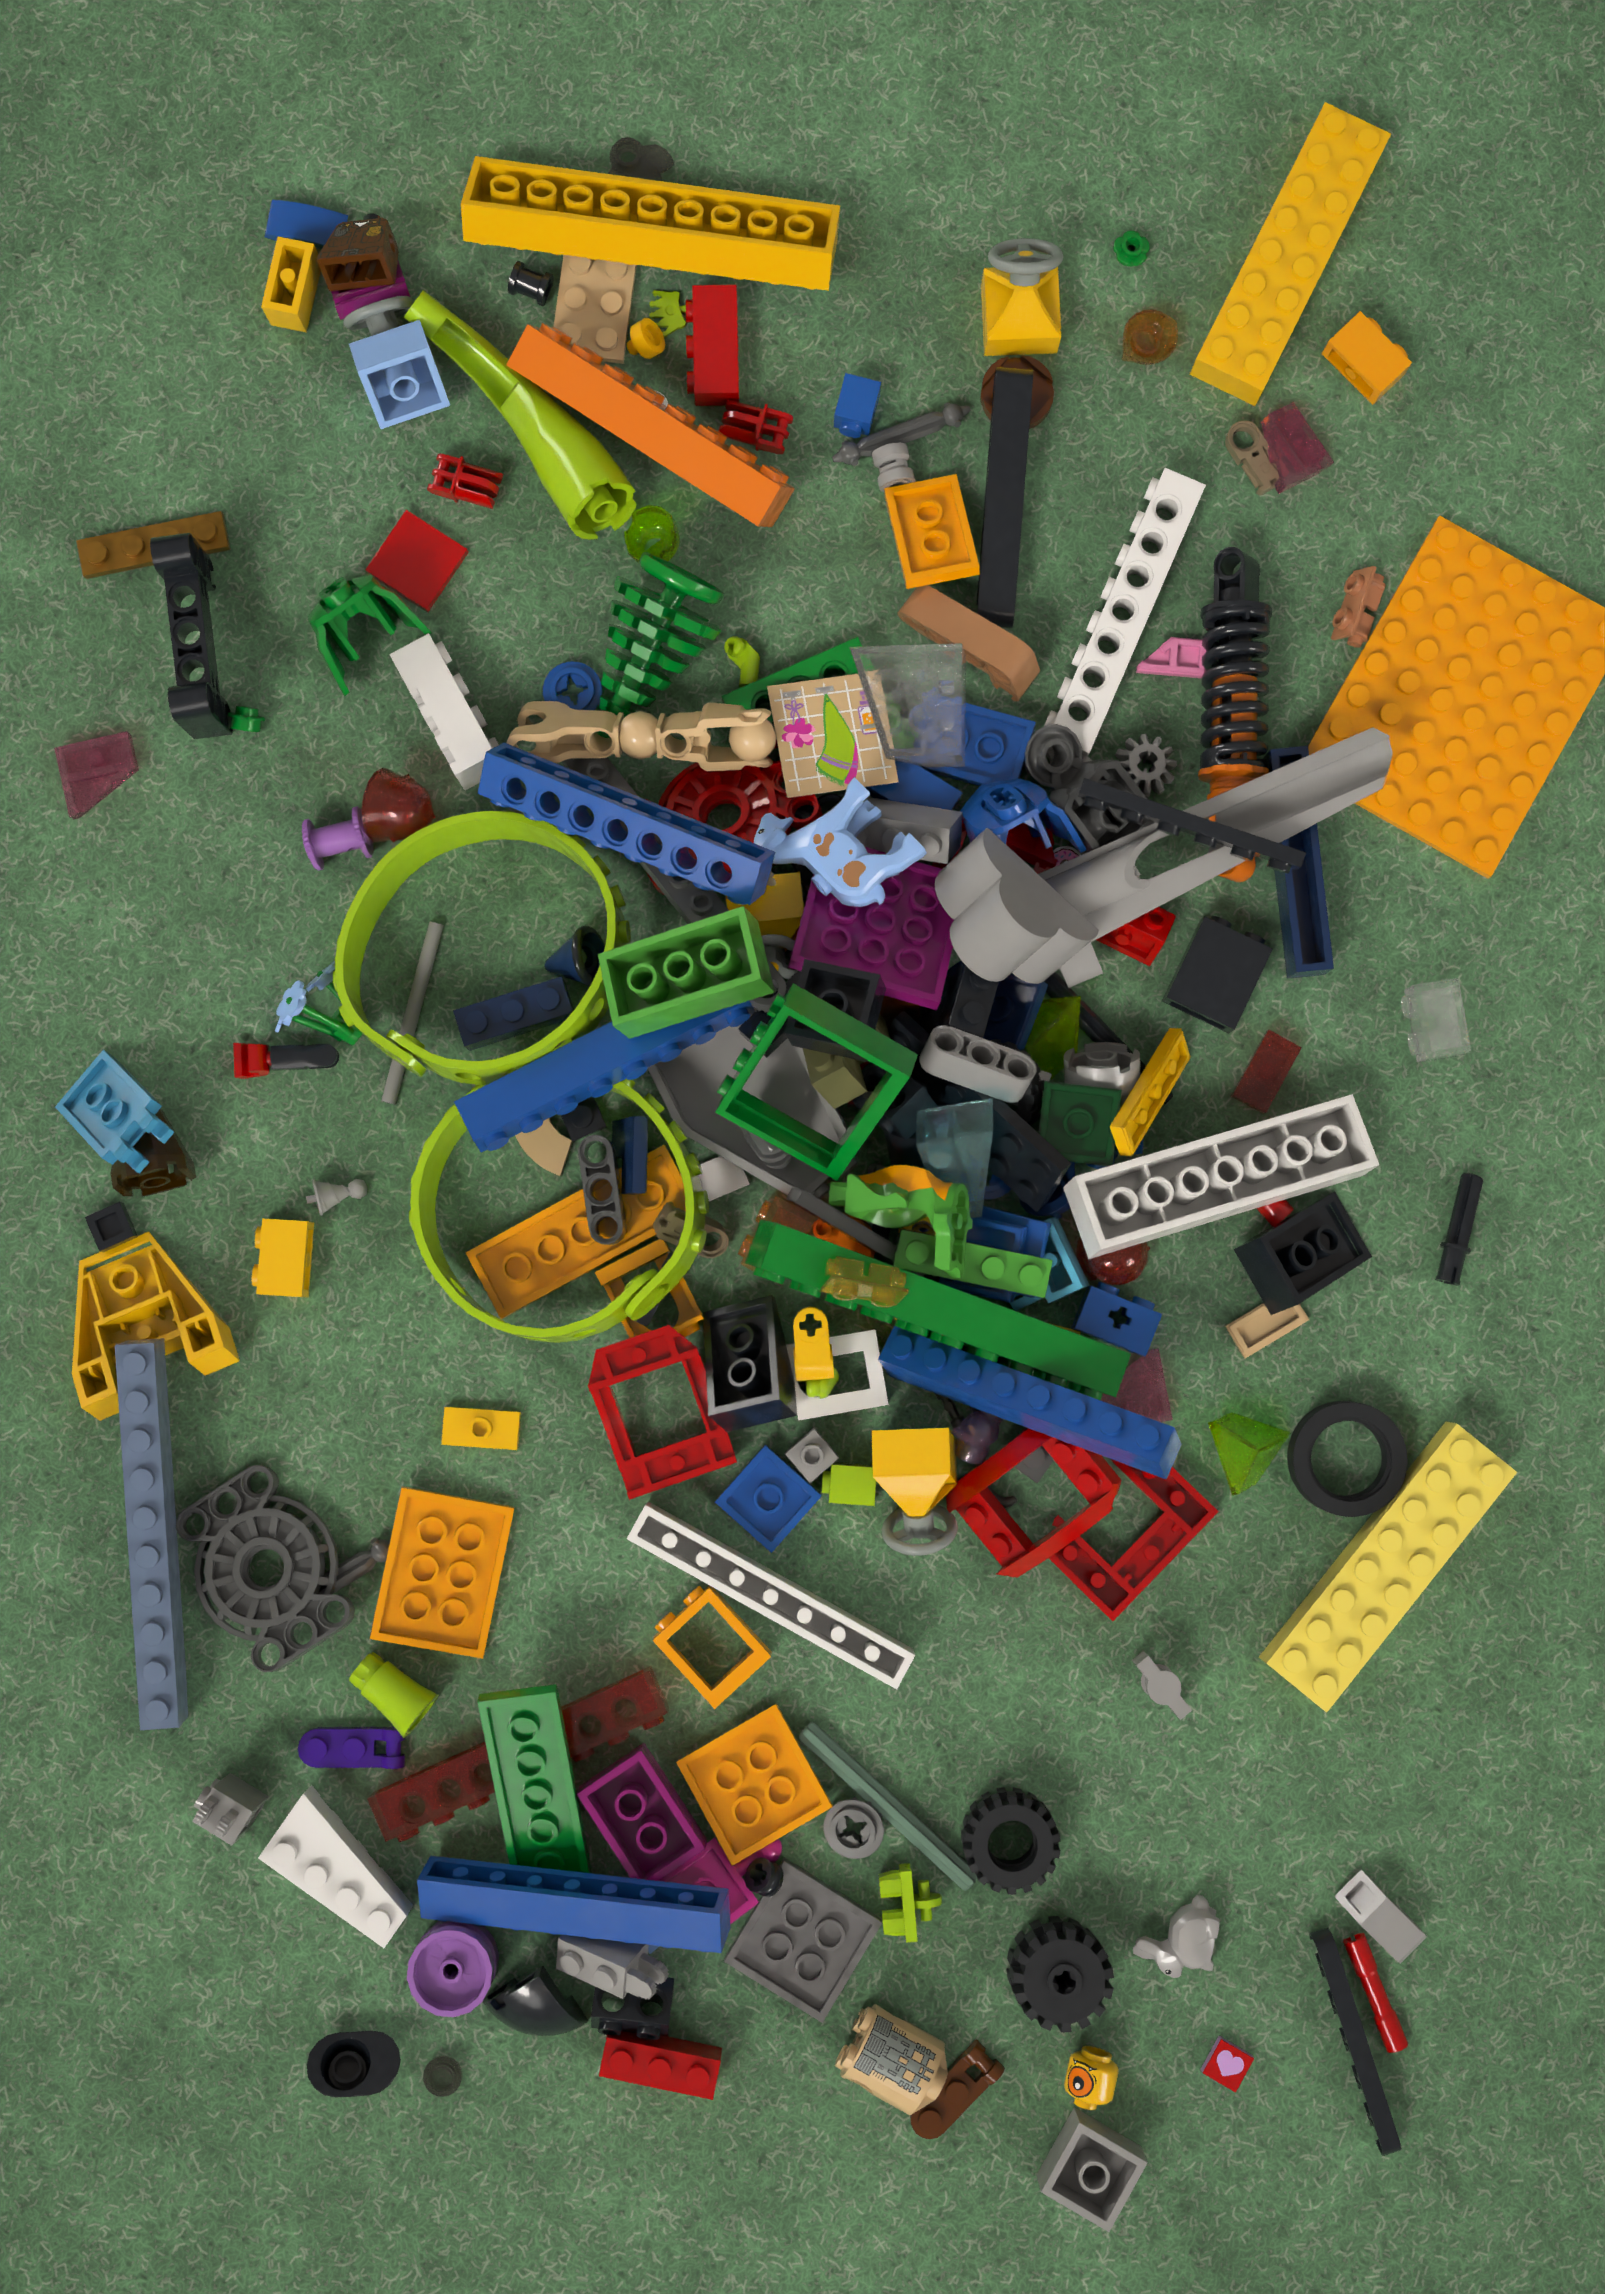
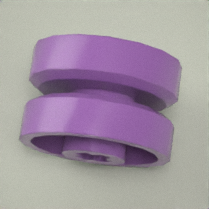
M437 1921L425 1931L408 1961L407 1981L411 1995L423 2009L436 2016L456 2017L471 2012L483 2002L498 1971L499 1952L494 1937L485 1926ZM453 1964L457 1966L458 1971L453 1970Z

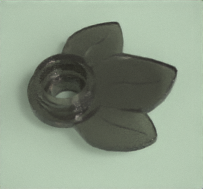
M625 137L619 139L610 150L612 168L608 174L663 181L660 173L669 170L674 165V161L667 150L659 145L643 146L637 140ZM626 153H631L635 156L631 162H623L621 158Z

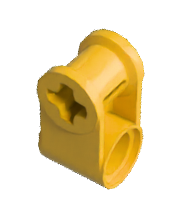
M809 1306L803 1308L797 1313L793 1324L796 1381L834 1378V1367L827 1317L817 1307ZM806 1314H814V1319L817 1321L821 1320L822 1326L817 1327L813 1335H809L806 1328H800V1322L806 1320Z

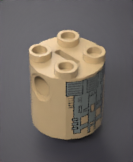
M874 2004L872 2007L868 2006L866 2010L861 2008L858 2014L859 2018L854 2021L852 2030L857 2032L849 2046L845 2044L842 2047L834 2065L841 2069L840 2076L857 2083L872 2095L908 2115H912L936 2100L948 2075L944 2041L908 2021L893 2016L877 2004Z

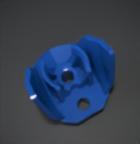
M1011 779L982 784L960 811L963 812L962 820L970 843L983 830L988 828L1006 844L1008 830L1021 823H1025L1031 836L1040 837L1044 846L1049 848L1052 845L1043 824L1044 822L1055 836L1068 840L1080 853L1086 850L1064 810L1050 801L1042 787L1027 780Z

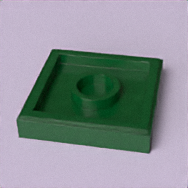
M1045 1081L1038 1133L1069 1162L1101 1166L1113 1165L1115 1141L1110 1125L1120 1110L1122 1090Z

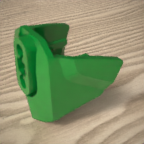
M371 574L348 581L341 577L330 583L319 593L321 600L307 617L316 634L318 651L344 696L350 693L344 682L345 670L326 635V630L349 661L358 660L360 658L348 641L347 621L352 616L361 612L377 618L390 636L395 633L397 628L375 598L376 596L406 626L418 628L425 635L428 633L432 634L395 592L382 587Z

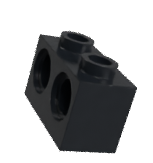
M872 1062L862 1069L867 1092L853 1100V1103L859 1110H861L887 1072ZM910 1076L877 1124L887 1134L890 1135L895 1131L907 1140L939 1108L926 1089Z
M668 1977L662 1984L655 1983L657 1985L656 1993L652 1998H647L646 2000L627 1993L622 1999L595 1987L591 2012V2028H597L598 2032L603 2035L613 2036L621 2035V2031L637 2033V2037L645 2040H658L660 2036H668L674 1978ZM609 1998H618L624 2005L620 2010L610 2012L603 2007V2003ZM648 2002H655L661 2006L662 2011L656 2016H647L642 2012L641 2008Z

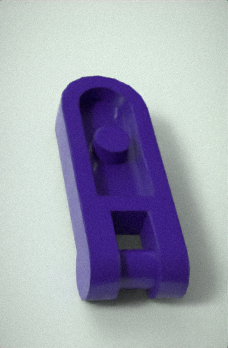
M317 1727L309 1730L301 1737L298 1744V1754L303 1763L315 1768L399 1769L405 1767V1754H401V1741L405 1740V1738L401 1736L395 1727ZM376 1740L386 1741V1754H376Z

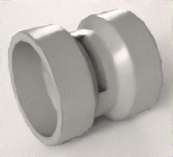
M905 443L886 444L872 452L874 466L879 469L880 473L877 480L881 492H884V488L915 482L913 469L908 467L907 461L910 455L908 446Z

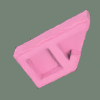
M1169 638L1154 653L1137 665L1136 673L1202 678V675L1206 672L1202 666V656L1206 653L1202 646V639Z

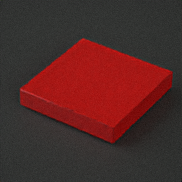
M405 510L365 571L421 609L429 612L469 552L464 546L408 510Z

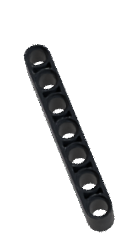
M996 367L976 605H978L977 614L999 627L1013 628L1033 370Z

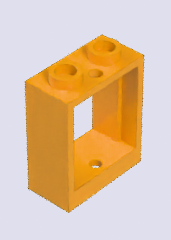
M709 1585L703 1590L700 1586H697L683 1599L686 1607L677 1616L669 1612L655 1625L658 1633L654 1636L653 1642L709 1704L716 1709L771 1657L772 1651L714 1587ZM708 1602L752 1649L712 1687L669 1640L676 1631Z

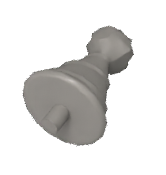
M313 1179L312 1184L315 1195L306 1196L307 1204L317 1202L319 1214L323 1216L326 1211H329L330 1208L348 1196L361 1199L367 1195V1185L364 1180L354 1179L348 1184V1187Z

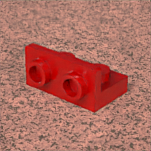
M1157 907L1096 940L1150 966L1164 945L1176 916L1161 907Z

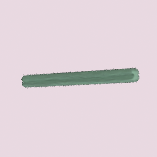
M810 1722L803 1728L798 1736L799 1740L866 1802H871L872 1807L878 1813H881L893 1827L962 1890L966 1891L974 1885L977 1875L972 1873L968 1863L814 1722Z

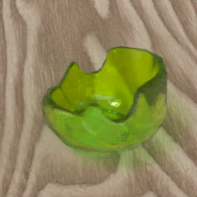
M647 505L636 509L631 514L632 522L629 529L624 531V539L629 556L639 565L643 552H648L666 561L672 559L680 545L678 525L672 515L661 506ZM655 538L660 539L645 551L648 541Z

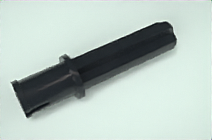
M1463 1173L1460 1177L1446 1240L1440 1244L1443 1252L1438 1273L1435 1277L1436 1281H1444L1445 1284L1455 1286L1460 1285L1466 1254L1471 1252V1249L1468 1248V1243L1483 1184V1179L1478 1175Z

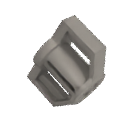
M1144 1651L1132 1659L1133 1663L1142 1673L1141 1686L1144 1692L1155 1703L1168 1705L1180 1720L1192 1711L1180 1696L1182 1689L1179 1678L1167 1666L1155 1664Z

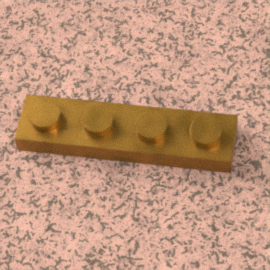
M218 511L76 540L82 574L86 579L153 566L150 550V539L153 537L191 533L206 554L230 550L224 514Z

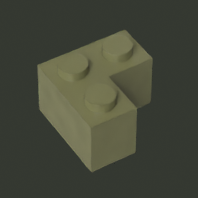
M879 1014L875 1030L890 1038L886 1021ZM803 1048L811 1085L834 1109L867 1092L860 1066L865 1061Z

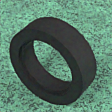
M1334 1401L1314 1408L1295 1427L1287 1450L1289 1473L1300 1494L1317 1508L1344 1517L1364 1516L1383 1508L1400 1490L1407 1471V1449L1399 1429L1383 1412L1363 1403ZM1342 1421H1354L1369 1429L1377 1439L1381 1449V1467L1374 1482L1365 1490L1353 1495H1336L1325 1489L1317 1480L1311 1463L1312 1449L1318 1436L1327 1427Z

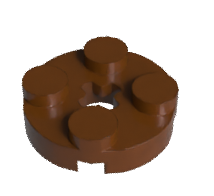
M1021 355L1020 358L1014 357L1008 359V356L997 360L989 367L982 382L980 402L984 413L991 421L996 367L1033 370V388L1029 429L1036 427L1047 417L1053 404V380L1049 370L1040 361L1030 356Z

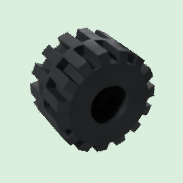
M1048 1916L1049 1923L1041 1924L1039 1919L1029 1923L1032 1928L1030 1932L1025 1935L1020 1931L1014 1938L1017 1946L1015 1950L1009 1948L1007 1959L1010 1968H1006L1007 1978L1018 2004L1021 2005L1023 2012L1031 2021L1034 2018L1037 2019L1040 2027L1051 2031L1053 2025H1057L1061 2033L1072 2032V2023L1078 2022L1081 2029L1091 2025L1087 2018L1091 2013L1094 2012L1100 2017L1106 2010L1102 2000L1104 1997L1108 1999L1112 1997L1114 1988L1110 1984L1109 1979L1114 1978L1113 1967L1107 1959L1109 1956L1088 1928L1084 1929L1078 1921L1071 1918L1068 1919V1922H1064L1059 1916ZM1063 1970L1067 1971L1069 1978H1062L1060 1983H1057L1054 1978L1055 1975H1061Z

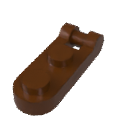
M977 2039L947 2069L948 2075L945 2084L936 2100L910 2115L912 2128L920 2137L934 2139L944 2134L967 2108L1004 2073L1005 2067L997 2059L992 2061L985 2054L986 2048ZM974 2064L982 2071L976 2079L966 2071Z

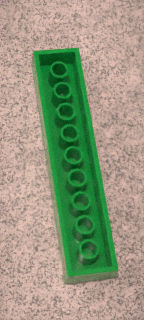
M760 1220L745 1264L755 1267L753 1275L782 1285L785 1278L791 1280L789 1288L820 1298L821 1292L827 1293L825 1301L856 1311L857 1305H861L860 1314L889 1324L892 1323L893 1318H896V1327L927 1337L929 1331H932L929 1339L962 1350L965 1343V1352L996 1363L1000 1356L998 1364L1101 1400L1103 1394L1116 1398L1131 1356L1128 1352L775 1222Z

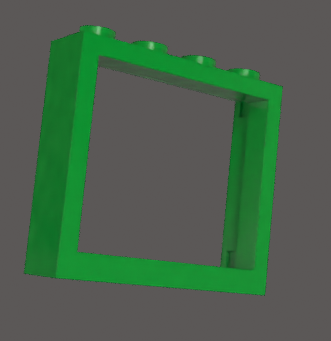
M793 983L785 997L779 993L775 997L767 1012V1015L771 1016L768 1024L760 1021L749 1041L754 1044L752 1049L749 1051L743 1048L732 1068L737 1071L734 1077L727 1074L717 1090V1093L721 1094L722 1098L715 1113L837 1181L910 1078L918 1054ZM788 1016L793 1017L887 1071L838 1143L742 1090Z

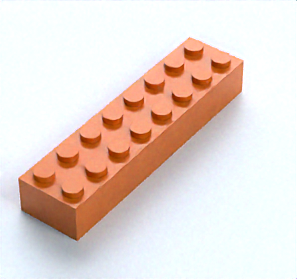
M542 323L540 328L527 324L506 364L508 367L756 526L772 527L795 490L794 487L786 483L789 479L788 475L771 465L770 467L764 464L762 467L755 463L758 456L742 446L737 447L733 444L728 446L725 444L727 437L710 426L695 425L696 417L679 406L675 407L669 403L667 406L662 404L665 399L663 395L648 386L643 387L638 383L634 386L631 384L634 380L633 376L616 366L612 367L606 363L603 366L601 364L603 357L585 346L581 347L575 343L573 346L570 345L573 338L554 326L551 328Z

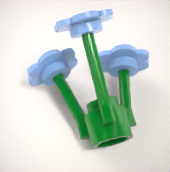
M335 961L317 973V976L306 986L308 992L315 986L319 990L327 987L340 1001L338 992H336L333 984ZM298 980L292 985L291 989L288 988L285 991L283 1000L276 1011L280 1018L275 1032L278 1033L282 1024L289 1027L291 1021H295L330 1035L339 1042L343 1040L351 1046L363 1034L355 1025L348 1027L339 1009H337L332 1017H329L306 1005V990L303 988V982ZM303 1012V1013L309 1015L310 1017H312V1018H314V1019H316V1020H318V1021H320V1022H317V1021H315V1020H312V1019H310V1018H307V1017H305V1016H302V1015H300V1013Z

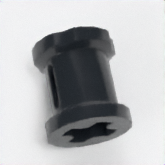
M517 261L509 278L508 293L511 295L522 294L537 300L538 305L545 306L553 286V274L550 272L545 274L526 268L523 262Z

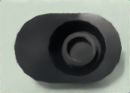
M378 2031L339 2032L327 2035L318 2041L309 2053L307 2061L308 2079L314 2089L330 2097H357L380 2093L391 2085L398 2074L401 2062L399 2048L393 2038Z

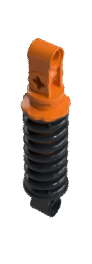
M1236 547L1224 548L1217 554L1213 566L1214 603L1208 604L1200 610L1202 625L1207 631L1202 637V646L1206 650V653L1202 656V666L1206 672L1202 675L1201 684L1206 690L1201 696V704L1206 709L1201 715V724L1206 730L1201 734L1200 743L1206 750L1200 755L1198 777L1200 781L1210 783V794L1207 795V800L1269 773L1266 759H1257V756L1264 755L1268 751L1267 743L1257 741L1258 736L1267 734L1268 725L1265 722L1257 721V717L1264 716L1269 711L1268 704L1258 701L1259 697H1263L1269 692L1268 684L1258 681V678L1268 675L1269 666L1264 662L1253 661V659L1266 657L1270 652V647L1263 642L1253 641V639H1260L1269 635L1272 607L1266 603L1259 602V563ZM1241 562L1239 570L1233 574L1234 568ZM1216 815L1209 817V820L1215 822ZM1255 856L1252 861L1246 860L1218 876L1234 882L1248 880L1255 871Z

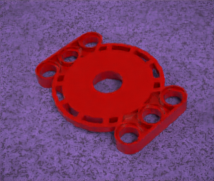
M777 739L774 749L778 748ZM780 760L773 761V764L767 768L745 765L741 770L705 771L698 762H695L682 770L669 783L658 804L707 824L710 812L715 807L725 803L734 804L740 808L741 816L734 825L722 831L754 843V837L761 819L767 813H772L779 819L789 817L794 819L790 827L785 831L787 835L790 834L792 827L799 830L823 816L815 794L787 798L786 790L781 788L784 777ZM804 805L814 807L810 817L806 819L795 817V812L799 807ZM688 848L689 854L697 860L695 852ZM722 862L724 869L732 874L729 865ZM649 876V878H650L652 884L654 885V887L656 888V890H657L659 893H661L662 895H664V893H663V892L660 890V888L656 885V883L653 881V879Z

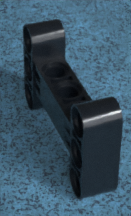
M191 533L153 537L150 539V550L154 567L165 582L177 686L168 688V702L174 721L193 739L232 735L233 729L229 728L227 716L231 710L227 701L220 695L208 591H215L216 584L212 585L210 571H214L212 561ZM196 595L195 601L191 606L181 607V602L186 596ZM200 631V636L195 643L185 644V639L189 633ZM204 668L202 678L197 681L189 680L190 674L194 669Z

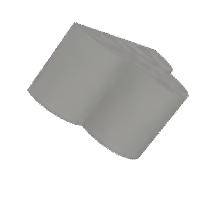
M988 828L983 830L947 864L935 879V891L938 900L947 914L954 920L950 927V939L955 952L972 972L989 981H1002L1013 973L1028 983H1042L1092 941L1099 932L1093 924Z

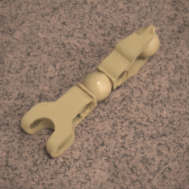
M532 701L526 703L521 708L518 715V727L511 731L506 743L519 748L517 745L518 741L535 742L536 747L528 752L556 764L571 758H607L612 754L620 758L622 752L631 758L642 760L651 758L657 753V758L660 759L664 755L672 760L698 762L705 771L741 770L745 765L762 768L771 766L773 761L768 755L775 747L776 734L772 723L767 720L771 715V711L765 708L746 710L742 705L707 703L703 706L702 711L673 713L666 717L665 713H660L659 719H657L652 714L642 711L630 713L624 718V713L621 712L615 715L608 711L575 710L558 701ZM538 715L543 721L533 724L528 716ZM731 727L728 737L731 748L713 746L710 741L712 735L708 728ZM597 731L607 733L610 736V738H604L599 736L597 734ZM670 733H679L685 739H675Z

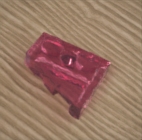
M1294 402L1268 414L1261 422L1264 438L1268 442L1267 452L1269 461L1272 464H1276L1279 479L1274 483L1278 494L1320 474L1334 463Z
M128 731L54 748L68 814L73 820L82 817L139 771L132 736Z
M1159 1348L1150 1349L1146 1357L1141 1356L1126 1368L1116 1398L1103 1394L1100 1401L1159 1422L1173 1420Z

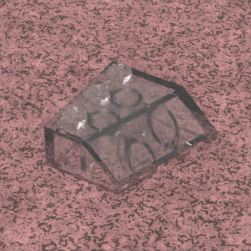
M963 644L850 647L886 759L923 767H965L966 655Z

